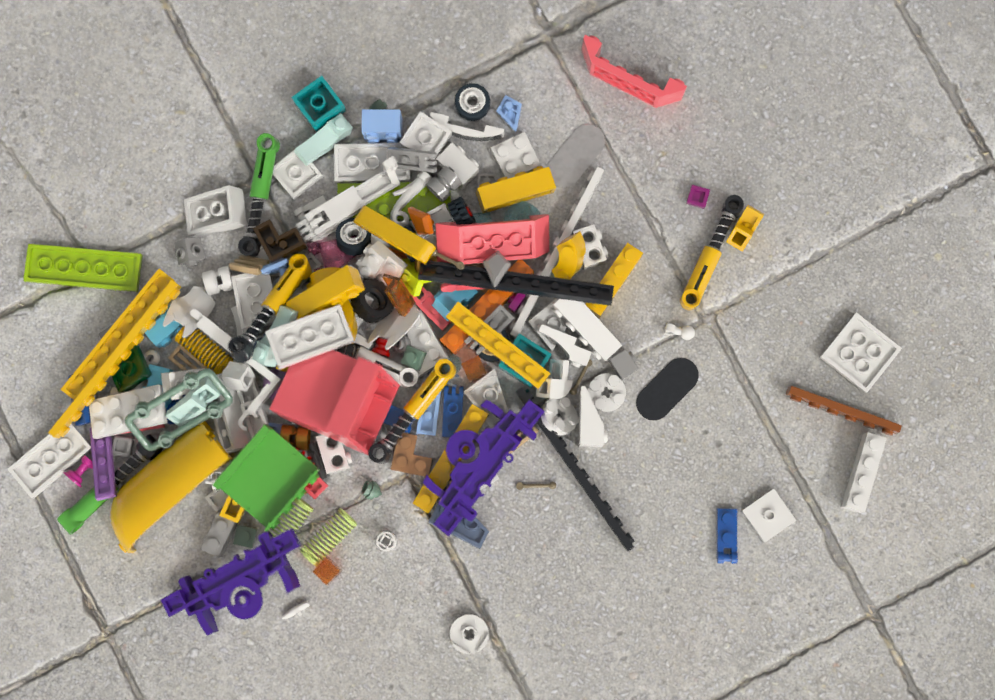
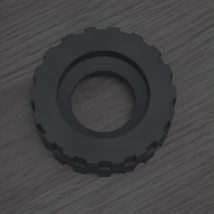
M370 278L362 282L365 290L350 300L353 311L359 318L365 322L377 323L392 312L394 299L389 288L382 281ZM370 292L377 298L379 302L378 309H373L368 305L365 299L366 293Z

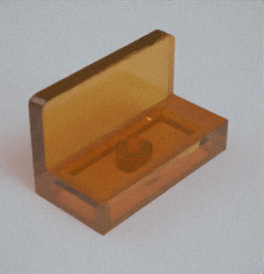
M384 274L382 278L388 286L385 293L398 314L405 317L415 304V301L401 278Z

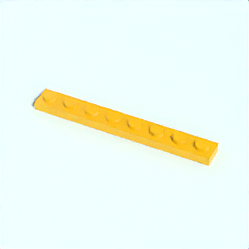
M158 269L60 390L75 400L171 280H175L161 269Z

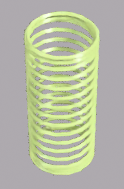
M297 498L293 502L305 512L294 506L302 515L292 509L290 511L300 519L290 513L288 515L298 523L288 518L285 514H282V516L288 519L294 526L279 517L281 521L290 528H293L295 533L296 530H299L298 526H302L301 523H305L303 519H307L306 515L310 516L309 512L314 510L302 499L298 500ZM281 522L279 523V525L284 527L286 530H289V528L284 526ZM278 526L276 527V528L279 529L280 531L285 532V531L282 530L280 527H278ZM275 529L273 530L275 533L280 535L278 531H276Z
M339 508L337 512L341 514L350 525H348L344 520H342L336 513H334V515L347 527V529L343 525H341L333 516H331V518L343 529V531L340 530L331 520L328 521L338 530L340 534H338L327 523H325V525L328 528H330L338 538H336L324 526H322V528L335 540V542L332 539H330L321 529H319V531L331 542V544L328 543L318 532H316V534L327 544L329 548H327L317 537L313 536V538L318 543H320L326 551H324L312 539H310V541L323 553V555L319 553L309 542H307V544L319 555V557H317L306 545H304V548L300 549V552L303 554V556L316 567H318L320 561H323V558H326V554H330L329 551H333L332 548H336L335 545H339L338 541L342 542L341 538L345 539L344 535L348 536L347 532H351L350 528L354 529V527L358 526L355 520L342 508Z

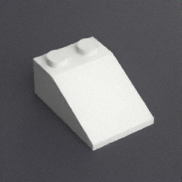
M228 185L184 199L188 236L230 231L247 226L243 189Z
M581 386L579 390L578 447L602 448L608 440V431L604 430V424L586 387Z

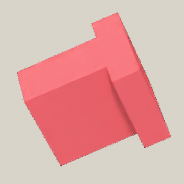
M331 350L290 365L270 410L285 420L339 441L351 449L368 455L369 449L378 436L400 385L380 365L360 357L357 360Z

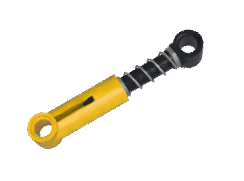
M730 195L723 203L722 214L719 218L720 222L715 226L716 231L712 233L713 237L708 242L709 245L704 246L680 298V304L685 310H693L701 302V298L722 253L719 249L724 244L723 241L725 236L727 237L728 230L731 229V223L735 221V218L738 217L743 209V199L738 195ZM728 203H736L737 209H730ZM701 274L703 275V277L698 285L697 290H695L694 287ZM686 296H693L695 303H687Z
M295 254L290 258L289 267L262 302V310L257 313L256 319H252V324L247 326L245 333H242L241 336H235L229 341L228 349L237 362L243 363L252 357V348L257 335L262 332L265 325L267 326L268 320L272 319L271 316L277 315L280 305L284 306L302 280L307 279L312 273V268L304 254Z
M440 359L436 362L433 371L404 406L405 413L402 417H398V422L393 424L394 427L391 431H388V435L385 438H382L381 441L370 447L368 455L373 462L384 464L390 460L394 448L393 445H396L397 440L403 437L402 434L405 430H408L407 427L413 423L414 419L419 420L447 382L455 376L456 366L450 360ZM444 365L450 366L447 374L441 373V368ZM378 449H383L384 455L378 459L376 452Z

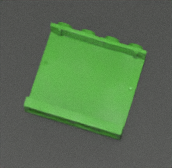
M265 424L212 485L217 490L222 489L265 526L264 530L267 532L270 528L274 530L281 522L278 518L283 513L287 515L294 507L291 503L296 498L300 500L307 492L304 488L309 483L313 485L320 477L317 474L320 469L273 428Z

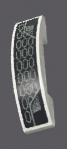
M430 113V118L451 130V135L460 139L486 142L504 137V129L486 125L484 132L449 124L450 119L447 115Z

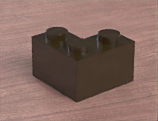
M269 219L253 228L271 263L281 258L288 259L307 249L296 227L279 235Z

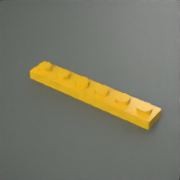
M459 302L455 304L446 316L449 321L537 389L540 388L550 375L546 369Z
M472 404L456 432L470 430L478 434L489 413ZM468 446L462 448L463 453L467 452ZM446 448L428 476L442 490L445 489L451 479L450 474L455 467L447 457ZM423 485L412 504L430 513L439 496Z

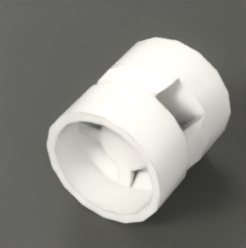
M229 265L218 268L216 272L213 269L202 272L204 286L209 296L220 293V290L225 292L233 290L231 280L233 274ZM218 276H221L223 284H220Z

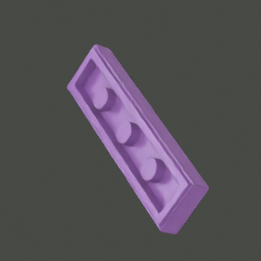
M90 428L95 499L100 501L114 498L117 495L111 436L94 439L92 428Z

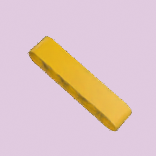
M365 205L353 221L362 229L423 264L427 263L436 249L427 240Z

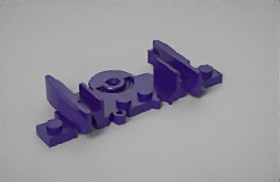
M484 400L480 407L490 411L499 421L491 429L485 428L480 435L470 430H461L449 438L446 445V454L449 461L455 467L450 474L452 480L446 490L443 491L427 474L422 480V483L431 492L441 497L438 503L445 509L433 525L447 536H450L463 517L468 521L474 520L477 512L472 506L479 497L485 496L480 491L481 486L485 484L491 487V481L503 467V460L506 463H511L514 460V456L509 452L515 451L522 440L521 437L515 434L517 430L532 441L537 437V434L531 429L545 411L531 400L526 402L518 414H515L512 410L505 414L497 405ZM475 439L479 445L477 458L470 463L457 461L459 458L470 459L474 456L476 449L472 441ZM464 446L469 447L470 451L468 453H463L462 448Z
M293 528L274 538L270 531L260 534L258 540L261 545L252 550H243L245 553L244 560L237 554L234 555L232 561L216 570L214 568L206 569L204 571L205 577L199 578L194 582L190 575L180 578L178 583L181 589L161 599L168 617L174 616L183 610H186L188 616L196 614L201 628L206 635H210L219 631L210 608L217 611L227 607L234 617L243 620L256 616L263 605V595L260 589L268 584V577L275 575L276 572L279 573L284 583L286 594L300 587L298 576L286 557V554L301 547ZM243 586L252 591V593L246 589L238 591L234 597L235 605L232 606L231 595L237 587ZM241 596L246 600L244 604L240 602Z

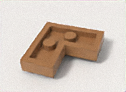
M403 433V437L397 440L391 470L424 477L426 474L429 476L432 458L414 455L418 436Z

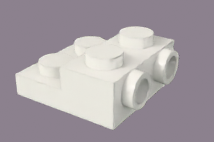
M378 240L373 245L369 244L364 249L363 253L366 255L357 261L356 265L359 266L357 270L367 280L372 278L380 282L382 281L391 291L407 267V264Z

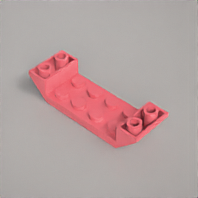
M585 35L583 37L582 52L590 75L655 108L682 100L687 86L680 79L670 78L664 90H661L657 84H649L643 81L644 79L637 74L631 75L626 72L625 68L614 66L603 57L598 58L602 46L600 40L592 35Z
M548 214L529 215V219L464 225H457L455 222L435 223L436 250L438 253L456 262H463L464 264L483 263V261L497 251L508 261L537 258L549 252ZM437 256L438 262L450 263Z

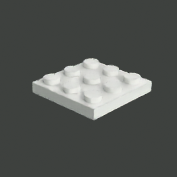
M856 312L820 358L866 394L902 348Z

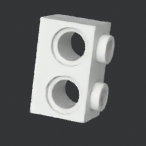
M593 224L573 231L572 235L580 231L582 236L590 234L593 237L591 242L584 241L586 253L584 254L583 269L587 270L605 264L606 257L609 256L606 247L601 245L602 235L600 229H596ZM595 251L599 254V258L592 260L589 257V253Z
M324 435L316 437L327 474L351 468L350 463H353L350 452H346L345 444L337 441V445L334 448H330L328 446L329 437ZM336 456L343 458V463L340 466H335L333 463Z

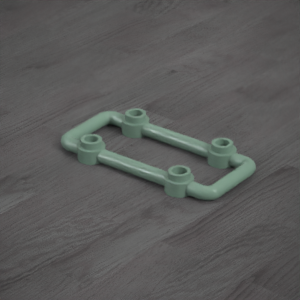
M205 368L197 373L188 372L184 376V380L148 403L145 401L137 403L135 410L126 416L125 424L146 450L155 451L160 447L169 448L173 445L175 438L205 420L221 417L223 410L232 404L233 397L213 370ZM208 376L225 400L220 403H209L207 411L172 432H161L158 440L151 444L133 420L147 418L151 413V409L186 388H197L200 380Z

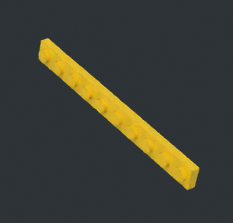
M173 280L168 283L48 433L51 436L60 438L69 432V426L73 421L76 422L81 417V411L84 407H88L94 401L95 397L93 396L97 391H101L106 386V380L109 376H113L119 370L118 365L122 360L125 361L132 352L130 350L135 345L137 346L144 338L143 334L147 329L151 330L156 324V318L166 312L168 303L179 296L181 292L179 284Z

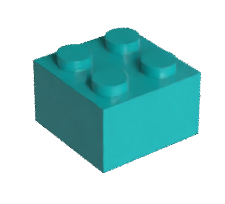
M322 75L291 97L296 107L316 133L328 121L346 112L344 104Z
M520 333L513 342V345L543 368L552 356L550 352ZM500 362L498 365L499 369L527 387L532 388L533 385L504 362Z

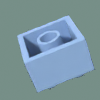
M362 109L361 132L365 142L369 144L400 142L403 138L401 111Z

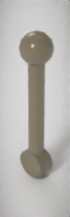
M436 249L432 256H438L456 265L459 270L465 267L463 262H456L438 253Z
M589 359L587 366H584L574 387L570 389L571 395L577 394V388L588 367L592 365L591 359Z
M518 482L516 484L518 490L523 488L555 489L557 486L555 482H550V484H523Z

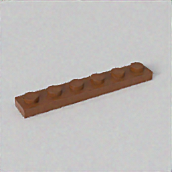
M794 386L788 387L786 395L790 396L792 401L801 403V400L805 401L809 407L827 409V413L835 416L841 414L848 421L856 422L857 420L863 422V426L870 429L880 428L882 429L881 432L893 436V433H900L902 428L900 424Z

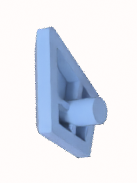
M505 95L496 112L516 132L522 104Z
M281 258L263 266L261 272L262 274L269 275L280 273L282 276L286 268L289 267V261L286 258Z

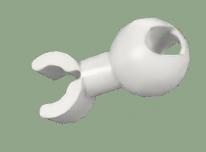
M667 323L664 334L680 335L684 340H691L695 336V330L689 325L679 328Z

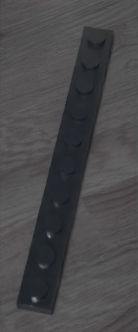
M429 260L426 264H420L418 274L419 280L608 306L612 305L614 291L613 285L510 271L505 273L499 284L494 288L485 268L465 265L464 269L459 270L454 264Z
M522 387L516 391L524 405L528 400L532 401L534 399L528 389L524 390ZM540 417L537 424L626 551L633 549L634 545L632 543L635 542L629 532L624 533L621 528L623 523L617 516H612L610 513L612 510L611 506L606 500L602 501L598 496L601 492L595 484L591 486L587 480L590 477L585 469L582 468L580 470L576 463L579 461L573 452L568 453L565 449L567 444L561 436L558 438L554 430H548Z

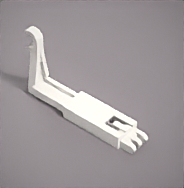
M392 156L383 162L384 169L379 174L357 187L351 186L305 214L306 218L295 225L297 229L305 226V228L299 231L301 235L309 233L303 238L304 241L307 242L315 236L320 237L344 220L358 214L364 205L366 206L400 185L395 173V169L399 167L395 157ZM326 214L330 221L319 227L317 224L324 221L322 216Z
M192 309L190 311L191 316L199 321L196 326L229 351L228 343L232 337L198 310ZM252 357L243 363H248L267 378L271 384L267 383L239 419V427L244 431H248V427H245L243 424L247 417L253 415L255 419L259 418L256 412L282 383L281 379L262 364L254 361Z

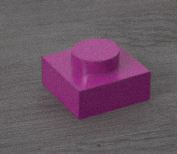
M692 185L686 204L705 209L710 190Z
M521 293L513 294L507 302L510 304L508 309L515 314L525 300L526 295Z

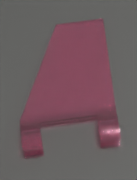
M336 239L307 244L309 254L312 253L315 256L321 253L324 268H341L356 257L343 253L338 248Z

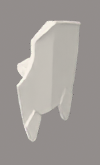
M193 286L187 295L177 297L172 301L165 316L163 327L176 321L185 327L182 338H186L198 328L196 324L199 322L191 316L190 311L196 309L207 318L216 303L212 296L207 294L205 287Z
M412 300L400 302L393 312L379 321L368 339V344L374 342L378 337L388 339L385 346L386 350L395 345L420 317L421 312Z

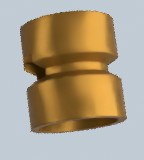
M282 425L280 435L286 441L301 451L309 450L310 429L300 425L297 428L294 425Z

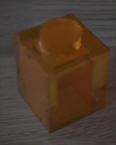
M479 355L461 363L469 383L487 374Z
M326 557L312 572L325 585H329L343 570L330 557Z

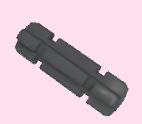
M313 442L309 444V448L313 452L312 457L315 465L320 469L318 475L321 479L328 478L330 474L326 473L318 443Z

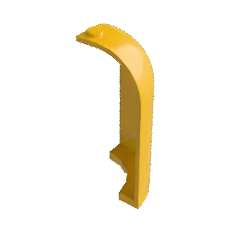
M206 421L180 435L171 447L165 448L116 493L117 496L114 497L111 505L110 519L113 531L120 542L118 545L125 553L137 551L133 544L144 532L223 463L227 464L232 460V457L220 442L213 439L216 437L214 430Z

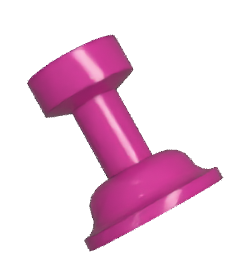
M86 455L81 458L82 464L75 471L63 472L80 488L83 481L81 475L88 468L93 469L92 461Z

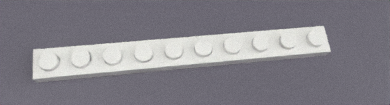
M597 167L595 172H590L587 181H589L587 188H582L578 196L581 198L578 205L574 203L570 214H572L570 220H565L561 228L564 231L560 238L557 236L552 245L555 249L552 255L548 253L544 260L546 266L543 271L539 270L537 275L550 277L551 270L559 260V252L556 246L572 235L603 176V169ZM526 295L529 299L526 304H521L517 312L520 315L517 322L513 320L509 327V331H511L510 337L516 339L518 334L521 333L539 296Z

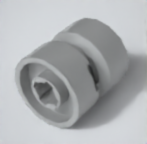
M444 166L437 173V178L433 177L426 184L427 188L441 202H444L451 195V190L455 191L462 184L457 175L447 166Z

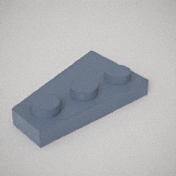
M439 503L428 522L432 525L445 509ZM463 517L451 535L481 549L489 531L476 517L473 521H468Z

